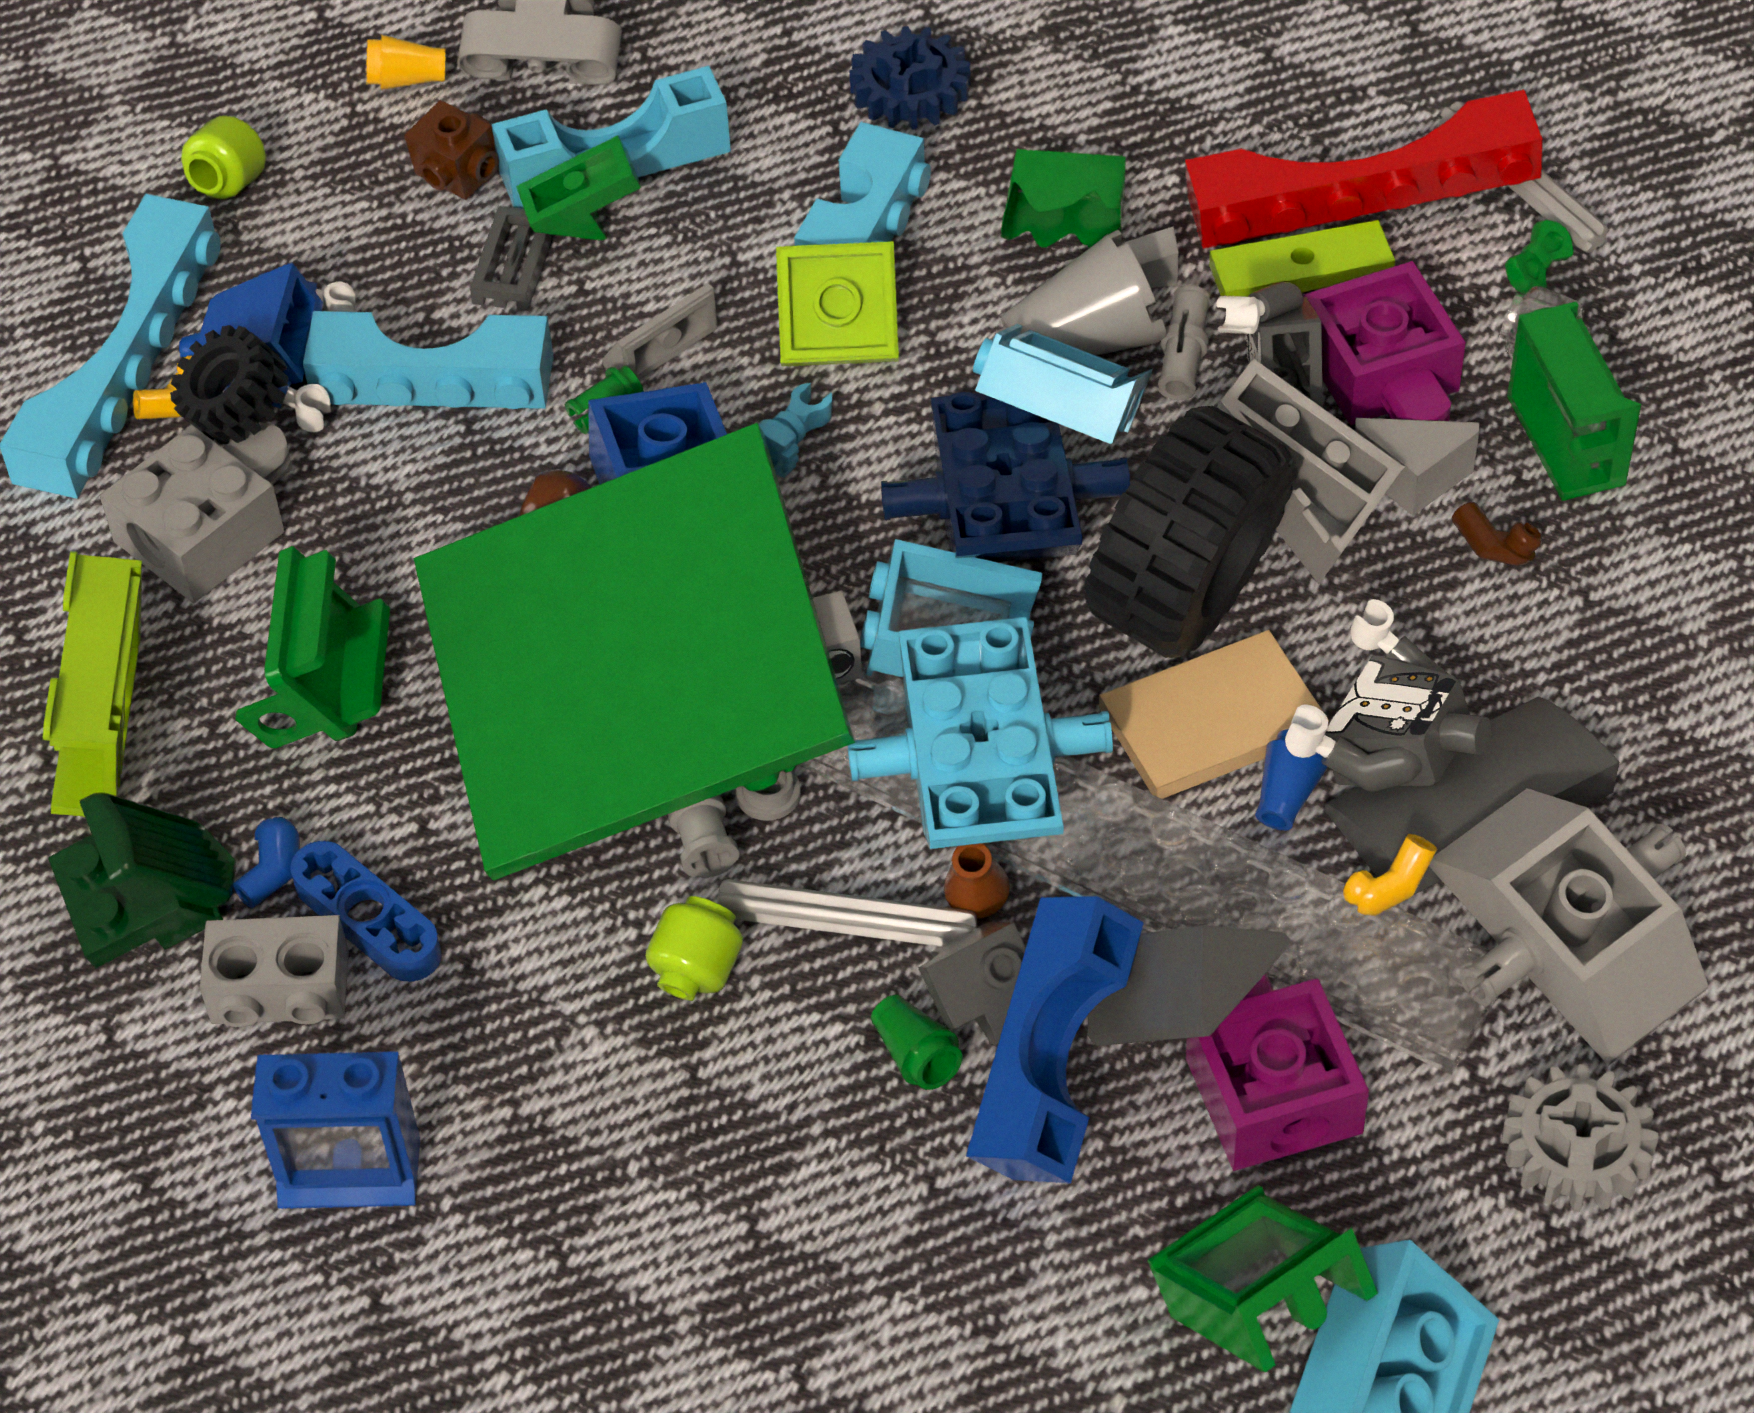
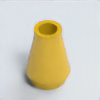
M382 34L381 40L367 39L366 84L380 85V90L432 81L444 82L445 48H433Z

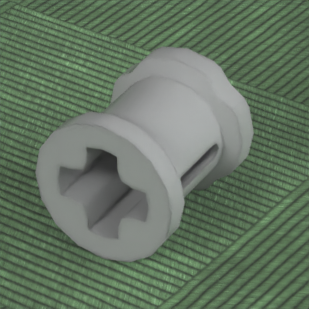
M720 795L668 814L670 827L675 832L680 833L684 851L680 855L683 871L689 876H699L702 878L718 876L731 869L733 864L739 859L737 843L727 836L722 821L726 814V808Z

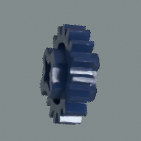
M903 26L901 35L893 37L891 33L884 30L880 32V43L877 44L873 41L865 40L862 43L863 54L852 55V69L849 70L850 93L855 95V106L857 109L868 107V119L871 121L877 120L884 115L888 117V127L895 128L900 120L908 121L912 130L918 129L919 120L925 118L933 125L940 124V112L943 111L947 114L955 115L958 113V101L968 100V86L971 85L970 61H965V49L963 46L951 48V36L948 34L936 40L932 38L931 28L928 27L924 28L920 34H912L909 26Z

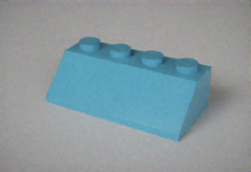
M1410 1239L1360 1248L1378 1294L1365 1301L1334 1284L1326 1307V1320L1319 1327L1289 1413H1470L1499 1319Z

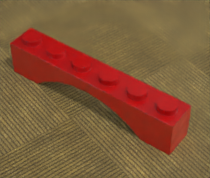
M1523 89L1467 101L1449 120L1426 136L1398 149L1367 158L1339 162H1297L1267 157L1240 148L1185 160L1188 200L1202 249L1224 244H1234L1257 237L1281 232H1292L1300 228L1334 221H1345L1358 216L1392 209H1402L1415 204L1449 197H1460L1468 193L1540 179L1543 138L1526 92Z

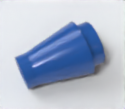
M1289 729L1280 731L1276 740L1269 742L1266 746L1260 802L1255 813L1257 820L1265 826L1283 831L1290 830L1293 827L1297 814L1328 768L1321 763L1323 756L1317 752L1315 755L1306 758L1291 754L1285 743V737Z

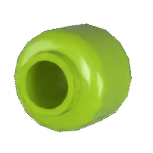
M222 115L209 120L189 137L183 145L181 161L187 180L197 191L214 199L225 200L238 195L257 179L264 170L266 153L258 133L248 123L234 116Z
M696 896L687 897L685 903H675L667 906L661 915L646 950L647 964L660 976L657 986L675 997L688 1001H693L697 992L711 994L723 990L743 944L742 933L734 925L736 916L727 908L708 899Z

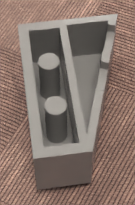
M1253 358L1222 398L1217 408L1287 446L1296 462L1297 473L1296 478L1292 482L1293 490L1291 497L1284 507V515L1276 530L1319 584L1401 473L1404 466Z

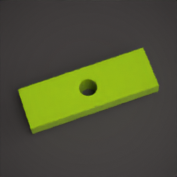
M1379 220L1211 250L1209 266L1220 296L1248 297L1255 291L1280 282L1295 284L1301 289L1302 293L1326 288L1394 267L1395 259Z

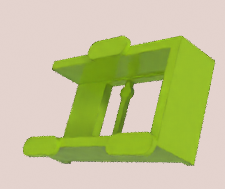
M70 551L63 596V611L69 612L59 680L58 678L51 677L43 725V740L50 741V746H54V751H59L51 802V814L85 817L80 805V800L96 792L118 796L141 641L142 560L79 555L77 551Z

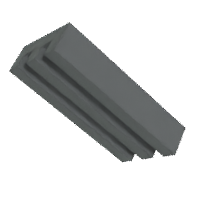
M498 206L470 285L472 304L484 305L486 298L494 300L495 307L506 308L508 301H515L517 310H529L553 234L535 232L518 285H514L532 232L524 209ZM511 224H519L514 240L510 245L499 283L492 282Z

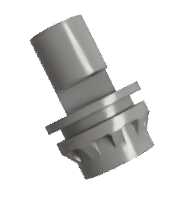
M498 0V5L502 11L476 10L466 14L464 17L457 64L464 73L481 79L510 80L513 59L529 60V69L536 73L546 69L547 61L567 62L566 71L569 75L570 84L603 85L612 82L616 77L622 30L616 22L608 18L593 16L594 0Z

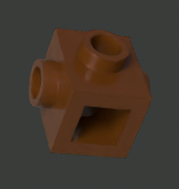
M439 100L404 134L415 174L437 190L442 191L445 189L467 200L483 183L489 181L499 168V158L496 153L492 125L478 114L470 115L442 100Z

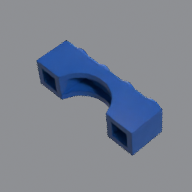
M1098 896L1040 898L966 1157L1012 1180L1071 1184L1089 1117L1076 1107L1068 1092L1066 1066L1069 1050L1080 1025L1091 1010L1107 996L1126 987L1144 922Z

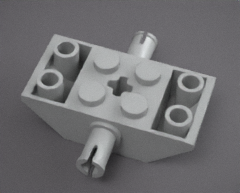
M1526 788L1434 855L1429 865L1433 872L1499 944L1471 966L1468 965L1460 971V980L1466 992H1471L1481 984L1482 990L1475 994L1472 999L1482 1006H1488L1495 1001L1496 997L1527 975L1609 1066L1709 987L1681 907L1655 880L1657 876L1673 864H1677L1685 858L1686 850L1681 838L1677 836L1664 846L1662 840L1671 835L1673 829L1665 824H1657L1650 829L1648 834L1626 849L1589 808Z

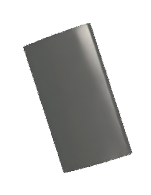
M1538 696L1490 720L1492 739L1488 751L1482 756L1456 753L1440 782L1432 786H1395L1376 792H1368L1358 786L1325 803L1324 811L1373 873L1379 877L1390 869L1408 834L1420 836L1431 842L1437 848L1436 855L1526 788L1586 807L1613 793L1620 762L1578 720L1552 702ZM1430 867L1426 870L1414 895L1442 881Z

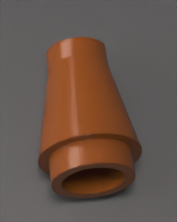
M984 844L958 846L952 855V864L944 883V894L948 904L954 909L973 911L976 913L977 918H984L994 914L1005 904L1009 895L1010 883L1005 870L992 857L990 850Z

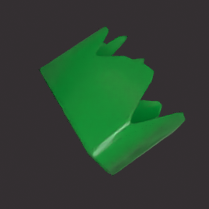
M1017 149L1002 220L1001 237L1011 240L1026 231H1030L1035 242L1041 248H1047L1064 236L1075 234L1083 245H1088V248H1090L1106 235L1118 230L1119 227L1121 232L1125 201L1126 156Z

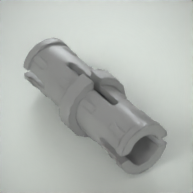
M1184 285L1175 290L1170 325L1166 327L1167 337L1161 340L1160 347L1165 355L1161 377L1158 380V390L1164 397L1171 400H1187L1195 394L1199 359L1203 358L1207 352L1209 338L1204 329L1207 311L1211 302L1210 294L1204 288L1195 285Z

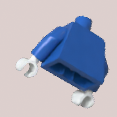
M293 263L261 273L251 280L216 294L210 300L201 331L181 338L179 342L181 358L182 356H193L194 352L189 347L195 341H198L202 346L207 343L205 334L212 330L221 336L222 326L231 325L235 329L238 326L246 328L275 351L286 364L287 369L282 372L288 376V386L278 388L286 395L282 404L273 402L272 406L281 409L282 405L286 404L295 408L296 420L302 429L308 432L321 431L324 428L323 414L319 410L326 413L331 412L330 398L325 388L319 384L304 385L298 390L290 386L291 384L302 382L304 377L303 360L313 311H322L323 307L324 311L354 312L355 292L345 282L331 283L324 290L316 289L317 283L307 281ZM234 379L229 382L224 391L233 383Z

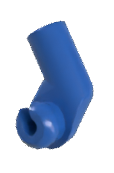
M267 818L257 826L254 840H258L259 863L233 882L236 894L251 909L255 908L292 879L290 865L293 856L300 849V836L296 827L286 818Z

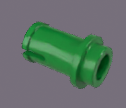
M624 365L619 369L610 367L605 371L606 378L577 397L566 401L565 408L569 417L575 414L579 415L588 409V400L644 392L642 384L628 366ZM589 412L573 422L579 431L585 435L589 433Z

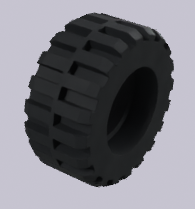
M1201 406L1186 411L1185 416L1179 417L1170 426L1169 432L1165 436H1161L1152 447L1151 454L1136 470L1131 484L1118 500L1115 506L1116 510L1110 522L1105 525L1099 539L1101 541L1099 547L1092 556L1089 565L1091 571L1086 577L1084 586L1086 591L1084 595L1085 601L1091 613L1096 618L1165 658L1185 657L1191 651H1195L1200 647L1205 637L1211 635L1218 627L1221 618L1226 612L1230 611L1240 591L1249 582L1255 572L1254 569L1261 556L1265 554L1272 541L1271 537L1276 527L1281 522L1285 512L1284 507L1292 494V482L1296 478L1297 473L1296 462L1288 447L1215 406Z

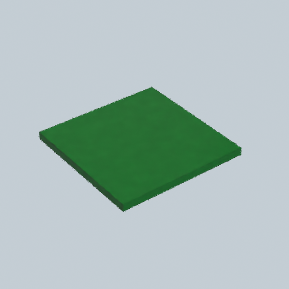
M758 423L413 558L484 871L493 881L855 743L766 438Z

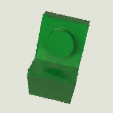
M617 135L517 185L516 188L529 225L534 232L605 240L607 237L597 210L640 189L641 185L628 151Z

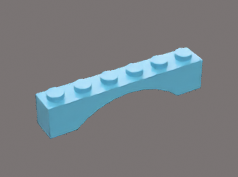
M145 194L122 233L131 264L132 279L128 302L118 325L103 346L76 372L52 388L24 401L0 442V450L12 484L78 499L89 477H94L98 473L103 459V452L114 433H119L125 424L127 410L133 401L134 391L143 390L146 387L150 378L151 367L162 348H167L171 343L176 322L184 308L191 306L194 302L199 281L207 267L214 265L219 256L220 236L215 232L208 206Z

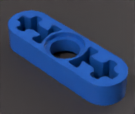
M330 841L312 842L296 852L291 861L290 871L298 897L319 916L339 915L345 938L385 972L397 980L413 982L428 977L437 969L442 954L434 924L340 845ZM317 869L324 874L333 870L336 884L340 889L335 893L334 885L321 875L311 878V873ZM363 900H374L384 906L381 913L369 921H355L348 916L349 910L356 903ZM396 927L397 936L411 947L421 943L422 949L416 953L410 949H404L399 953L396 938L391 932Z

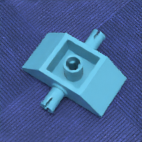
M1027 617L899 631L908 728H905V735L855 740V743L848 745L852 782L859 781L858 779L910 774L911 780L916 779L923 832L930 849L1063 834V821L1053 769L1055 757L1098 752L1112 753L1113 740L1108 711L1050 719L1049 712H1043Z

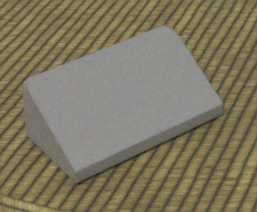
M707 283L617 341L602 359L603 366L606 369L610 367L619 369L626 365L635 373L638 379H641L715 331L718 326L714 288Z

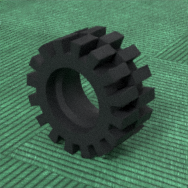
M228 325L222 326L221 336L212 330L205 334L207 342L205 345L202 346L198 341H195L189 347L194 352V355L190 360L183 356L177 366L183 370V374L173 375L171 385L177 390L170 393L171 401L177 405L174 407L176 412L213 441L215 439L220 444H228L230 438L236 443L244 441L245 430H248L253 435L261 431L262 428L259 421L263 417L271 421L276 415V412L270 408L273 402L282 404L286 394L278 388L288 386V376L282 372L287 367L279 355L246 328L238 326L235 329ZM234 379L233 383L224 391L229 382Z

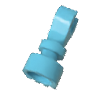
M811 383L801 384L794 388L786 411H780L773 419H765L759 423L766 438L776 475L783 478L796 467V463L799 461V456L797 455L799 447L797 444L805 437L806 432L826 425L832 418V393H829L820 403L808 405L811 401Z

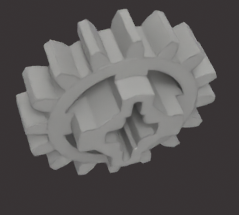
M1579 1064L1574 1078H1566L1558 1066L1550 1067L1547 1085L1531 1076L1526 1080L1523 1096L1513 1095L1510 1099L1508 1114L1502 1132V1142L1509 1144L1506 1164L1508 1167L1524 1166L1520 1183L1524 1189L1534 1187L1538 1183L1546 1187L1544 1203L1551 1205L1562 1194L1570 1196L1572 1210L1580 1212L1584 1199L1593 1197L1598 1206L1605 1210L1610 1207L1613 1190L1629 1199L1634 1195L1637 1180H1647L1654 1159L1652 1156L1655 1154L1658 1142V1133L1650 1130L1654 1112L1651 1107L1634 1109L1639 1090L1635 1086L1625 1088L1620 1092L1614 1089V1072L1608 1070L1599 1081L1589 1079V1071L1586 1064Z

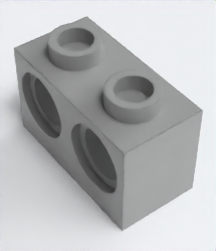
M340 916L206 921L200 991L211 1024L247 1027L258 1022L292 1021L298 1024H315L322 1020L345 1019L349 950ZM308 972H315L308 976H301ZM247 975L246 977H243V978H240V979H235V978H237V977H239V976Z

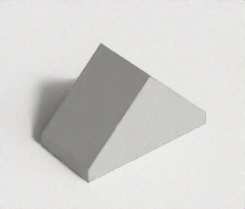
M1356 418L1354 431L1404 466L1385 494L1412 516L1474 472L1479 422Z

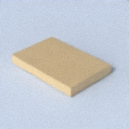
M1270 630L1099 695L1100 711H1108L1111 729L1156 801L1265 759L1267 744L1276 740L1280 731L1289 729L1296 709L1299 706L1311 705L1322 711Z

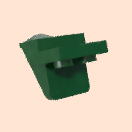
M96 792L80 800L81 808L92 835L48 857L84 956L95 969L154 938L166 950L203 931L206 921L224 920L218 906L228 902L232 895L236 860L202 824L180 815L104 792Z

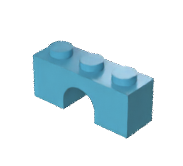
M860 122L839 158L841 200L849 203L837 204L816 198L794 237L795 246L891 242L894 235L901 236L907 226L912 202L916 196L923 197L930 181L931 166L925 163L924 138Z

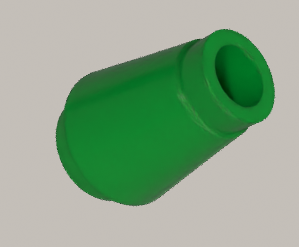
M901 995L888 996L876 1005L871 1015V1022L877 1028L880 1037L907 1083L919 1085L925 1090H933L943 1086L955 1076L963 1059L956 1034L907 1002Z

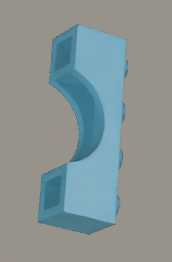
M709 66L655 80L649 96L638 110L621 122L609 127L595 130L569 128L556 121L547 109L492 124L496 153L499 158L500 176L513 207L522 209L524 208L516 188L517 185L617 135L628 151L637 177L731 152L727 102Z
M313 311L303 367L307 385L319 384L324 387L329 395L330 404L546 409L554 356L548 316L488 315L481 326L463 340L448 346L423 349L401 345L388 338L378 328L372 312Z

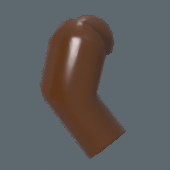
M1475 502L1463 504L1452 515V522L1475 554L1481 559L1521 566L1529 563L1536 557L1535 550L1542 544L1540 532L1529 523L1522 524L1517 522L1511 527L1509 532L1495 529Z

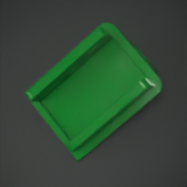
M294 546L279 551L264 667L267 683L278 694L238 709L235 717L239 724L270 748H279L321 731L334 741H341L356 734L358 722L375 716L380 710L390 606L380 598L363 605H359L334 582L336 558L327 550L305 557ZM268 713H282L293 718L296 724L287 729H274L264 725L259 718Z

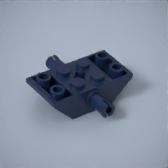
M958 392L950 396L931 398L938 470L935 471V477L887 482V480L881 481V496L885 521L891 520V518L939 514L940 520H945L949 550L955 553V558L976 557L993 562L1075 555L1082 545V532L1076 500L1121 496L1130 485V473L1126 457L1119 458L1118 460L1072 464L1071 458H1066L1058 423L982 393Z

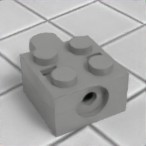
M259 422L262 430L257 434L253 435L248 430H245L244 441L236 443L232 440L224 447H221L193 425H190L99 495L114 543L136 560H142V564L192 603H196L285 532L273 484L290 472L293 466L285 434L277 426Z

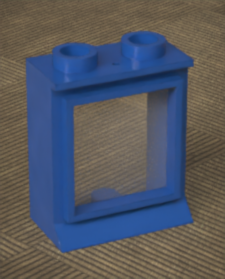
M398 1052L257 1055L251 1119L257 1122L276 1180L278 1209L415 1206L420 1134Z

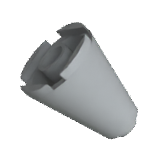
M1119 230L1106 235L1001 315L1000 318L1004 328L994 332L996 334L1015 324H1020L1023 326L1020 334L1032 330L1096 356L1155 344L1167 337L1163 319L1154 321L1148 310V307L1156 303V300L1128 242L1122 245V233Z

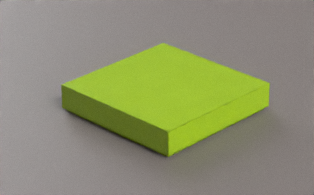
M894 241L776 247L781 367L899 362Z

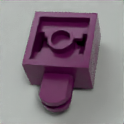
M1413 261L1304 294V298L1308 299L1321 320L1322 380L1350 425L1355 424L1356 418L1373 419L1388 414L1390 419L1449 421L1452 401L1448 395L1458 392L1460 389L1466 342Z
M1265 973L1210 1036L1187 1038L1186 1061L1233 1171L1364 1133L1369 1089L1318 978L1274 990L1267 973Z

